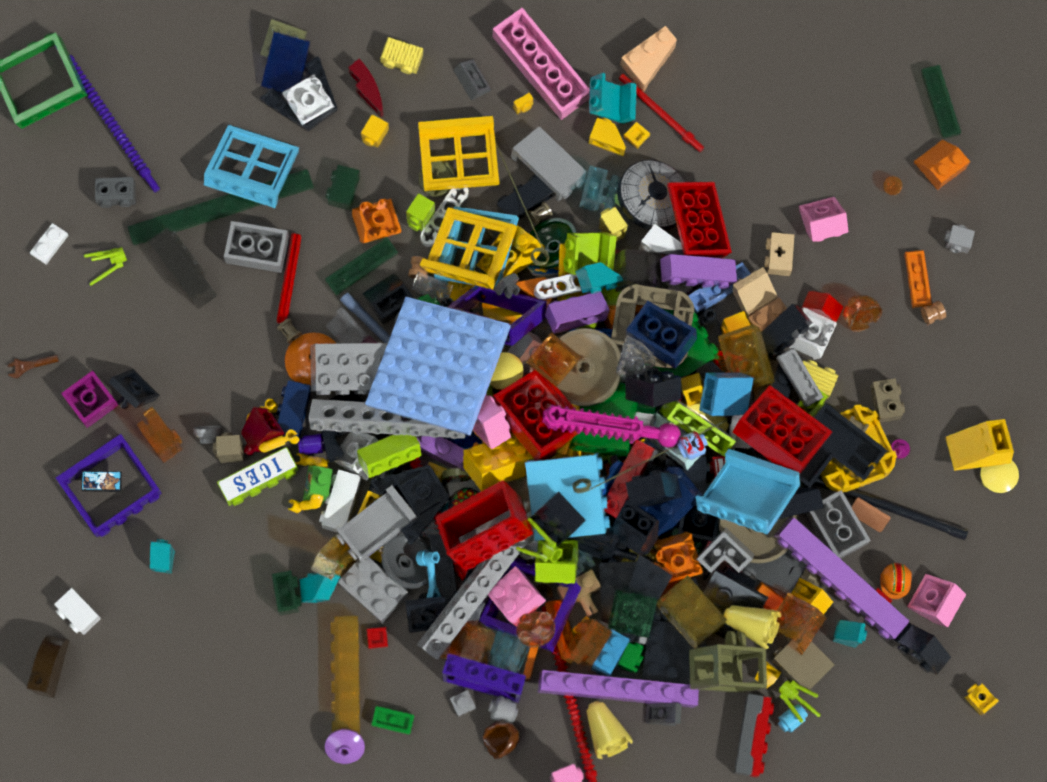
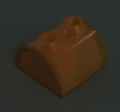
M551 332L526 363L557 388L575 367L581 356Z

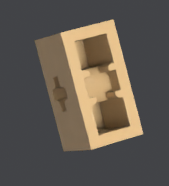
M771 233L770 238L766 239V250H769L768 256H765L764 268H767V274L790 276L793 262V234Z

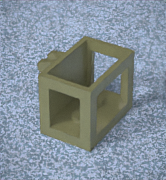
M728 631L725 635V645L717 644L689 650L690 690L740 693L767 688L766 649L746 647V635L744 632L735 634L734 631ZM758 658L759 681L743 682L742 660Z

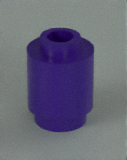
M322 434L305 435L303 438H299L298 446L300 453L305 455L324 453L325 448Z

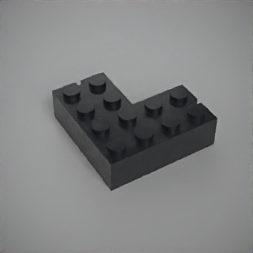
M824 403L813 417L830 429L832 433L799 474L800 485L803 488H810L830 461L861 483L866 480L875 468L874 465L878 464L887 450L830 405Z

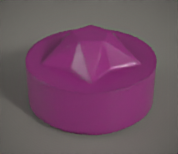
M898 439L891 444L892 450L896 451V459H904L910 452V446L905 440Z

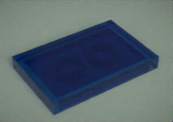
M275 31L261 86L284 92L300 83L311 41Z

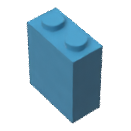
M706 373L699 411L711 416L744 415L749 406L753 377L743 373Z
M612 630L591 670L601 676L610 677L630 639Z

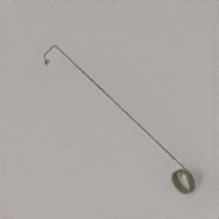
M495 141V144H496V146H497V149H498V151H499V153H500V155H501V157H502V154H501V152H500V150H499V148H498V145H497V143H496V141ZM505 164V167H506V169H507V171H508V173H509V176H510V178H511V180H512V182H513V179H512V177H511V175H510V172H509V170H508V168H507V166H506V164ZM514 184V187H515V189H516V191H517V194H518V196H519V198H520V200H521V202H522V199H521V197H520V195H519V193H518V190H517V188H516V186H515V184ZM522 202V205H523V207H524V209H525V212H526V214H527V216H528V218H529V215H528V213H527V210H526V208H525V206H524V204H523V202ZM529 218V221H530V223H531V225H532V227H533V230H534V232H535V234H536V236H537V239H538V241H539V243H540V245H541V247H542V244H541V242H540V240H539V238H538V235H537V233H536V231H535V228H534V226H533V224H532V222H531V220H530V218ZM543 247L535 248L531 253V260L536 265L543 266L547 264L549 254ZM537 251L542 252L547 260L540 262L534 258L533 253Z
M675 445V446H673V447H671V448H669V449H667V450H665V451H663V452H661V453H659V454H657V455H655V456H653V457H651V458L645 460L644 462H642V463H640V464H638V465H636V466H634V467H632V468H635V467H637V466H639V465H641V464H643V463L649 461L650 459H652V458H654V457H656V456H658V455H660V454H662V453H664V452H666V451H668V450H670V449L676 447L677 445ZM632 468L592 488L589 479H579L572 484L573 491L575 493H585ZM582 481L583 483L585 482V485H587L582 488H576L580 485L579 483H582Z

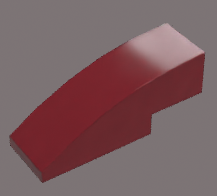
M359 58L348 67L349 75L357 82L355 88L358 95L382 117L384 116L378 86L366 65Z

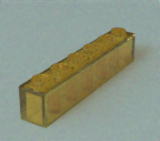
M358 616L334 617V622H331V634H334V642H331V654L335 653V661H331V673H335V681H331V693H335V701L331 702L332 713H335V721H332V733L340 729H349L360 735Z

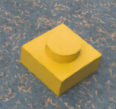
M528 93L513 102V109L517 114L527 112L532 108L533 97L531 94Z
M638 122L624 134V138L637 149L650 137V133Z

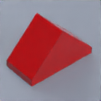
M809 291L801 309H809L837 322L844 306L829 293Z

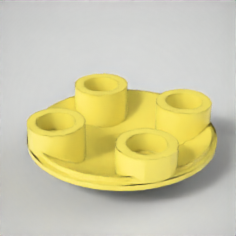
M501 352L490 385L496 390H503L521 379L524 369L520 359L514 354Z
M1011 461V464L981 467L980 476L984 487L996 493H1005L1013 489L1017 484L1019 471L1016 464Z

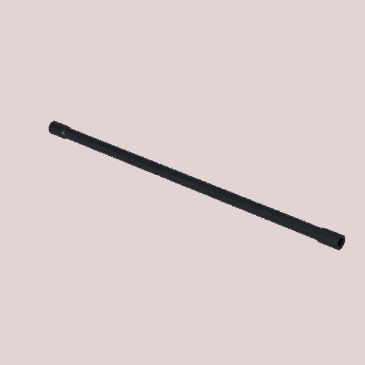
M735 448V449H734V451H737V452H740V453H743V454L748 455V453H747V450H748V449H745V448ZM819 476L813 483L820 487L829 489L822 481L821 476ZM856 489L843 492L847 497L853 499L860 498L872 506L940 530L965 541L969 530L960 526L940 521Z

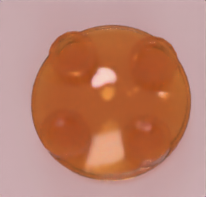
M532 612L521 615L516 630L517 637L522 644L528 647H540L547 644L553 638L556 625L548 612Z

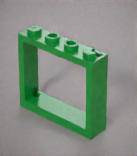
M56 32L44 36V39L38 42H31L26 48L16 50L10 56L0 59V91L15 124L21 129L88 96L65 44ZM56 45L74 87L19 114L1 72Z

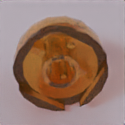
M853 296L848 300L844 308L843 317L847 326L853 332H861L870 328L867 324H870L872 321L876 323L882 316L883 310L879 303L870 296Z

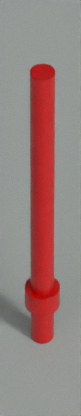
M624 74L619 77V80L624 85L630 82L633 83ZM636 85V95L683 137V141L687 144L690 143L699 153L705 148L694 138V134L690 131L687 132Z

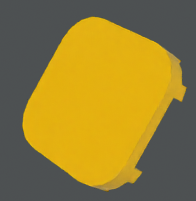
M854 405L852 409L840 414L848 420L854 416L855 420L863 424H869L865 433L883 446L887 452L878 464L874 465L875 468L866 480L861 483L830 461L820 476L824 484L835 492L840 490L848 492L881 480L888 476L895 466L896 451L892 450L878 420L879 415L876 411L861 405Z

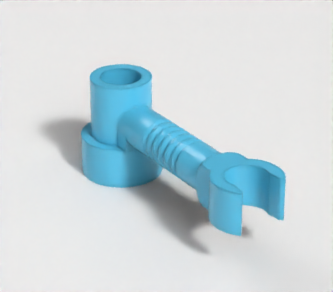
M420 550L416 555V561L419 566H427L429 579L427 598L441 597V593L437 588L435 563H438L440 560L439 553Z

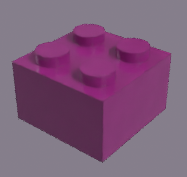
M93 370L61 393L86 428L118 406L115 399Z

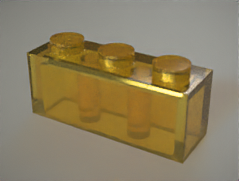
M334 535L317 553L310 570L330 580L336 575L339 576L342 570L346 569L348 563H351L353 560L348 552L349 546L346 543L342 545L336 535Z

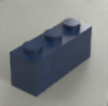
M288 380L287 386H283L281 397H284L283 403L279 404L277 409V415H279L278 424L284 432L283 437L286 436L288 430L292 429L297 433L294 436L300 438L311 395V385Z

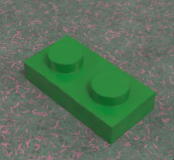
M376 706L371 726L410 735L415 715Z

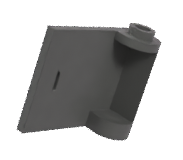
M788 549L786 553L773 561L766 563L749 562L740 572L790 596L806 564L802 560L800 562L791 555L792 551Z

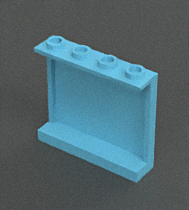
M728 449L725 453L726 463L703 496H696L697 510L768 535L800 486L799 472Z
M598 453L538 461L527 460L525 462L531 515L559 491L586 520L569 537L605 534L607 532V528H610L609 516H605L604 510L607 508V498L603 497L602 489H605V483L585 493H575L572 488V484L579 479H589L592 485L591 488L605 481L604 477L600 476V469H603L602 458H598ZM582 481V483H579L580 485L576 488H582L587 485H585V482L583 483ZM533 528L535 541L545 540Z

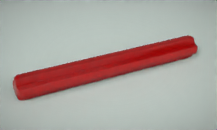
M296 233L291 234L276 320L278 324L288 319L302 238L300 234Z

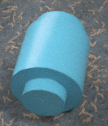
M797 704L794 708L803 719L802 723H804L808 714L801 705ZM790 708L778 717L780 721L778 725L784 732L788 731L791 733L802 724Z

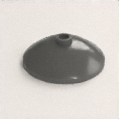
M402 532L397 534L382 548V564L387 575L398 585L410 589L419 588L428 583L427 566H419L416 561L418 551L428 550L431 552L428 544L418 537L410 545Z

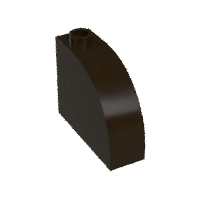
M50 635L43 639L33 663L27 685L28 690L37 695L50 698L55 697L69 644L68 639Z

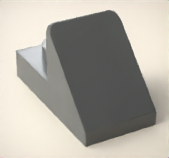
M647 704L645 723L668 726L680 724L682 704Z

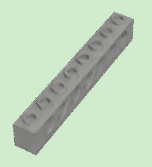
M312 399L309 413L311 430L431 436L434 438L449 437L453 439L465 438V434L368 407L365 405V402Z
M534 534L510 546L507 550L495 554L492 558L479 563L417 645L431 657L438 660L518 556L520 551L516 550V547L524 548Z

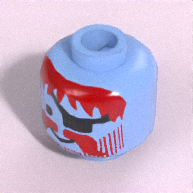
M696 431L680 437V443L677 444L683 458L687 457L689 460L705 454V446L708 445L704 435H699Z

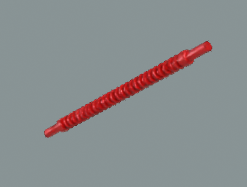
M543 606L541 608L546 623L545 631L548 634L551 623L546 607ZM556 644L552 655H555L553 660H556L555 666H558L556 671L569 673V671H566L568 666H565L566 661L561 659ZM565 695L564 698L567 699L565 703L568 704L567 709L570 710L568 714L571 715L570 720L573 721L571 723L574 726L572 730L576 732L574 734L577 737L575 741L579 743L577 747L580 748L579 753L582 754L580 758L583 759L582 764L585 765L583 767L586 770L584 773L585 778L589 782H597V771L593 769L595 765H592L593 759L590 758L592 754H589L590 748L587 747L589 743L586 742L587 737L584 736L586 732L583 731L584 726L581 725L583 721H580L581 715H578L580 710H577L578 704H575L577 699H574V696Z

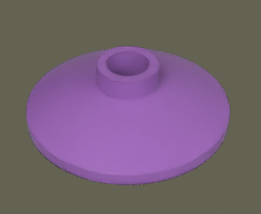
M349 729L334 731L327 737L325 742V751L328 757L341 764L357 761L365 750L363 738L357 732Z

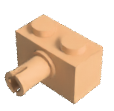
M592 569L576 578V583L581 587L575 603H581L587 617L592 616V612L593 614L598 612L590 596L601 589V585ZM560 586L557 588V593L563 601L568 588Z

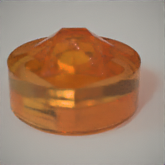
M889 176L883 182L884 191L890 195H896L902 190V181L896 176Z

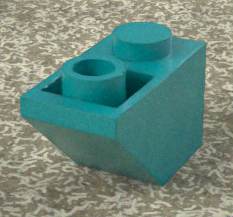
M601 262L584 266L575 271L582 293L590 292L595 294L601 292L603 288H606L607 291L617 288V284L623 281L622 276Z
M157 539L156 542H151L150 569L152 571L172 574L175 550L171 544H168L169 541Z
M327 569L321 570L320 574L310 573L307 574L306 578L300 579L301 603H319L329 600L338 583L340 573H332V570Z
M840 620L836 625L832 641L856 648L866 639V624Z

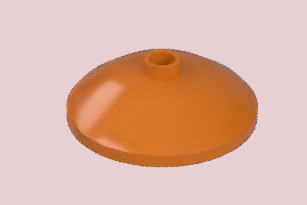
M306 333L297 337L289 345L285 355V367L288 375L294 382L311 385L310 345L337 344L332 338L322 333Z

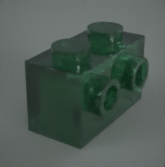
M291 570L272 574L279 615L299 612V607L302 606L300 595H296L295 590L296 587H299L297 576H293Z

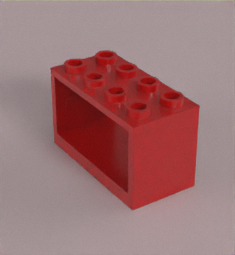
M504 480L435 517L447 555L464 570L474 568L484 560L492 558L495 554L507 550L510 546L534 534L527 520L528 516L521 497ZM510 510L511 516L463 543L460 542L459 537Z

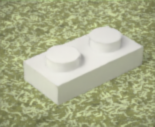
M52 223L30 251V255L47 265L69 236L68 233Z

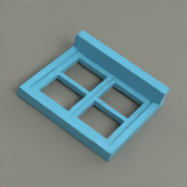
M228 125L204 173V185L276 208L278 195L298 155L299 147ZM233 138L256 145L250 158L228 151ZM263 148L286 155L280 168L257 161ZM225 156L247 163L242 176L219 169ZM254 166L277 172L272 186L248 179Z
M455 206L453 208L516 226L519 220L517 215ZM454 220L447 239L462 242L460 237L464 222ZM482 228L476 246L497 251L498 247L482 245L486 229ZM445 243L439 262L453 265L457 248L464 250L466 248ZM511 246L505 258L504 264L500 271L495 287L497 286L501 278H503ZM474 251L469 270L474 271L478 251ZM436 274L434 275V277L440 283L448 284V281L469 284L447 277L439 276Z

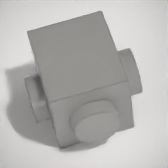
M953 225L950 231L947 230L945 233L944 241L947 242L945 248L950 249L954 253L962 252L967 254L971 249L975 231L967 229L964 225Z

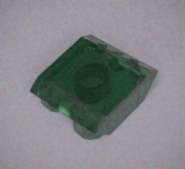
M616 590L608 628L621 633L625 632L649 638L657 599Z

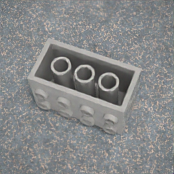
M388 343L310 345L311 391H316V395H330V391H335V395L350 394V391H354V394H369Z

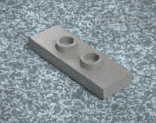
M795 348L777 357L778 362L805 407L823 398Z

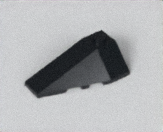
M798 487L778 519L824 508L820 490Z

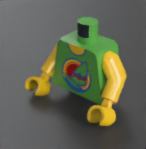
M301 453L296 454L300 456V461L295 462V464L309 466L303 501L289 500V503L293 504V506L288 508V510L299 513L301 510L317 509L325 502L329 495L332 469L328 468L327 461L324 458Z

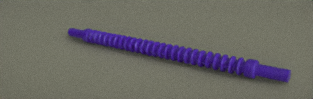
M70 55L87 92V98L91 99L90 102L96 108V111L99 112V116H102V120H105L104 123L106 125L108 124L107 128L111 129L110 132L114 133V137H117L116 141H120L119 145L122 146V150H125V154H128L127 157L131 158L130 161L134 162L133 166L137 167L136 170L139 171L141 178H145L154 193L159 191L160 187L151 176V170L149 167H146V163H143L144 160L140 159L141 156L137 155L138 151L134 150V146H131L132 142H128L129 138H125L126 134L123 133V129H120L121 126L117 125V121H114L115 117L106 108V104H103V100H100L101 97L97 96L98 92L92 87V83H89V79H86V75H83L84 72L80 70L81 67L75 62L73 55Z

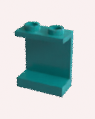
M605 73L590 77L589 113L622 124L635 120L637 84L630 82L619 86L605 81Z

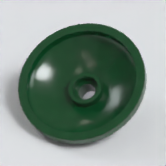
M552 218L541 222L535 227L540 242L545 246L544 249L549 254V260L543 266L536 265L535 263L531 264L542 269L559 266L560 244L565 243L567 233H577L576 228L568 220ZM532 230L530 235L537 239L534 230ZM542 252L536 258L540 262L547 260Z

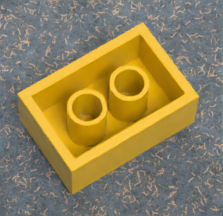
M513 433L510 434L511 438L492 450L486 443L463 450V468L481 491L501 480L507 483L527 476L525 462L527 460H534V458Z

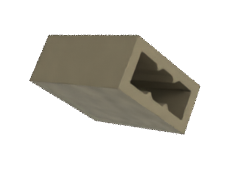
M802 631L798 635L794 632L786 640L789 644L785 648L780 646L773 653L775 657L772 662L791 681L794 680L797 684L810 690L835 664Z

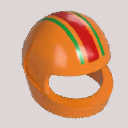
M902 563L887 565L880 577L883 593L891 599H900L906 596L911 587V570Z

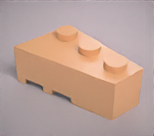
M664 26L621 58L620 66L644 92L675 49L677 39Z

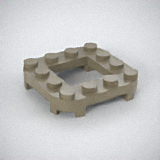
M637 284L626 287L617 299L611 339L616 343L622 354L623 361L672 368L670 365L629 342L626 336V329L634 320L636 305L644 306L647 301L661 309L674 310L673 316L692 326L694 314L692 300L681 291ZM686 354V355L684 356V358L681 360V362L679 363V365L685 360V358L687 357V354Z

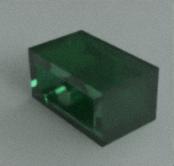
M338 165L337 169L333 170L331 175L333 183L331 188L328 187L325 196L328 199V205L351 210L360 180V170Z

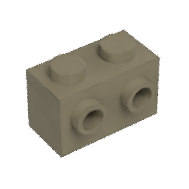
M896 378L873 382L870 388L874 408L879 415V422L900 420L903 413H905L904 403L900 402L901 387L900 384H897Z
M222 433L221 436H216V442H213V453L221 464L244 462L243 442L240 435Z

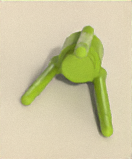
M122 247L84 254L85 258L92 257L91 261L110 258L111 264H116L91 281L89 285L92 286L116 269L124 267L122 262L127 261Z
M528 517V522L548 543L543 540L539 541L543 545L541 549L543 554L518 546L516 550L537 557L544 562L548 560L553 563L558 561L562 555V549L557 547L556 543Z
M787 680L780 687L778 692L781 695L779 697L785 701L800 723L803 722V719L789 699L798 700L817 717L821 716L820 713L798 695L799 691L797 689L815 698L818 697V694L797 684L794 680L792 682Z

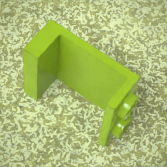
M608 232L567 233L565 241L566 254L563 261L564 271L576 275L575 271L580 268L600 262L614 271L617 236Z

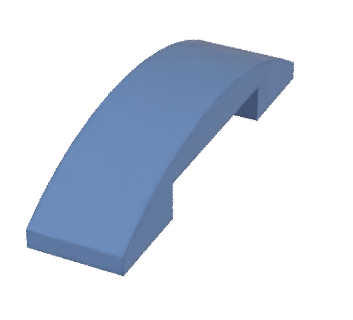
M742 262L736 266L737 280L744 279L751 274ZM733 284L726 289H720L718 286L704 287L688 295L693 302L694 311L699 313L732 294Z

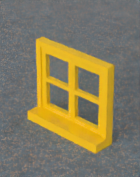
M493 116L418 122L424 191L499 185ZM485 135L487 152L462 154L460 137ZM454 138L455 155L430 156L429 140ZM487 157L489 175L464 177L463 159ZM456 160L457 177L432 178L431 162Z
M448 207L428 259L422 258L420 266L428 273L494 290L517 226ZM454 220L475 225L468 244L447 239ZM482 228L503 233L497 251L476 246ZM445 243L466 248L459 267L439 262ZM473 251L494 256L488 274L467 269Z

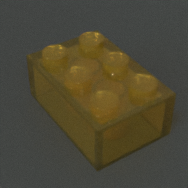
M752 324L718 336L728 373H743L753 377L752 389L775 382L760 327Z
M686 576L662 596L656 604L694 649H697L723 627L727 621L689 576Z

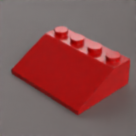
M715 182L667 183L684 255L722 259L732 253Z
M538 367L493 395L496 405H501L506 412L504 417L510 425V430L535 461L546 460L577 435V431L570 433L567 429L562 432L561 428H558L556 431L551 428L548 429L545 423L542 422L543 412L551 405H560L562 409L567 406L569 410H572L574 407L541 367Z
M771 385L739 419L732 431L772 463L797 471L799 474L832 433L830 429Z

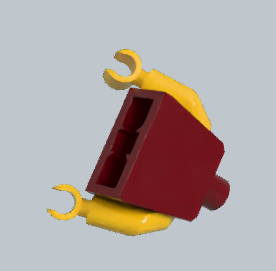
M267 399L264 407H253L247 415L241 434L247 442L243 451L248 455H253L255 451L266 453L285 445L287 441L296 444L300 440L298 436H294L297 433L292 429L288 430L286 436L283 437L284 432L272 415V413L277 412L279 406L273 399Z

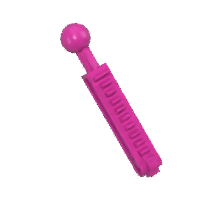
M551 405L543 412L542 422L545 423L548 429L551 428L555 431L561 428L562 432L567 429L570 433L573 431H577V434L584 432L585 435L592 433L594 437L596 434H599L601 438L606 435L608 439L611 437H615V440L622 438L624 442L629 439L630 444L640 437L657 439L660 445L666 448L677 445L681 437L680 429L673 423L662 424L659 428L645 426L643 421L638 420L637 416L633 419H630L629 416L622 418L621 415L615 417L614 414L607 416L605 412L601 415L596 411L594 414L591 410H588V412H584L583 409L576 411V408L569 410L567 406L562 409L560 405Z

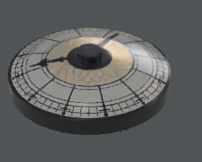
M642 160L629 166L621 176L617 187L618 201L625 215L636 225L650 230L656 224L666 231L677 226L667 183L686 181L677 170L666 163L656 160Z

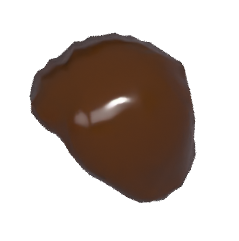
M505 720L496 721L485 728L483 734L484 745L488 748V752L494 759H501L517 747L519 732L510 722Z

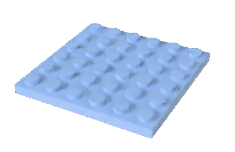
M405 297L365 405L470 436L511 326L508 323Z

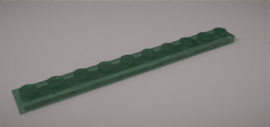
M308 169L287 176L278 195V200L314 188ZM274 180L265 182L264 184L272 186ZM228 194L127 227L132 243L135 246L263 204Z

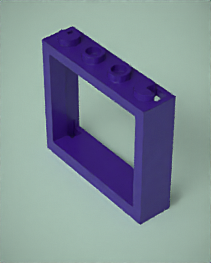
M476 285L447 307L478 315L468 311L479 302L522 313L523 315L512 324L508 323L511 326L508 332L510 338L507 335L504 344L513 346L546 318V301L519 293L517 295L513 293L510 298H507L504 293L498 296L494 290Z
M121 434L56 477L96 537L107 535L111 531L110 528L116 524L117 526L127 521L128 516L138 514L143 510L144 505L154 503L160 498L159 495L162 494ZM121 448H124L152 491L97 527L68 484L80 477L82 471H89Z
M516 558L500 579L515 566L520 571L535 576V563L531 566L526 564L527 561L524 559ZM577 580L575 583L568 584L554 583L568 588V591L546 638L495 619L499 608L491 598H489L479 621L486 627L553 652L581 587L576 583Z
M448 654L443 669V682L495 697L503 696L516 703L520 701L525 683V675ZM448 676H453L454 680L448 679ZM511 693L516 694V698L511 697Z

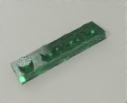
M940 65L922 69L921 74L942 139L959 136L961 130Z
M386 237L325 278V282L336 296L396 256L398 251L388 237Z

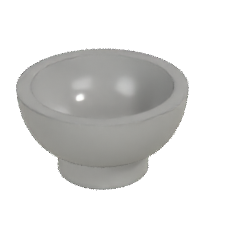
M221 426L194 427L193 431L195 436L200 439L201 444H210L216 442L215 438L219 436Z

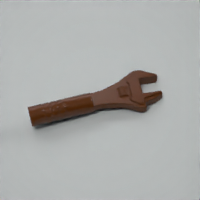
M58 355L34 361L14 359V362L7 366H15V373L8 374V376L17 379L32 368L59 362Z

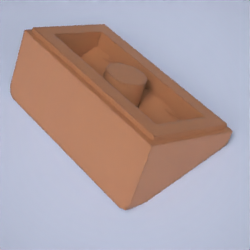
M857 498L851 506L861 522L878 532H882L891 519L890 516L860 498Z

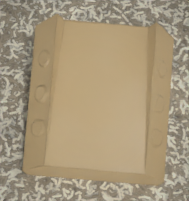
M763 267L753 271L744 279H738L733 284L734 296L741 311L745 312L747 318L778 298Z

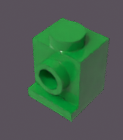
M633 642V644L628 643L617 666L635 675L638 670L635 668V665L639 667L644 657L641 655L644 647L636 642Z

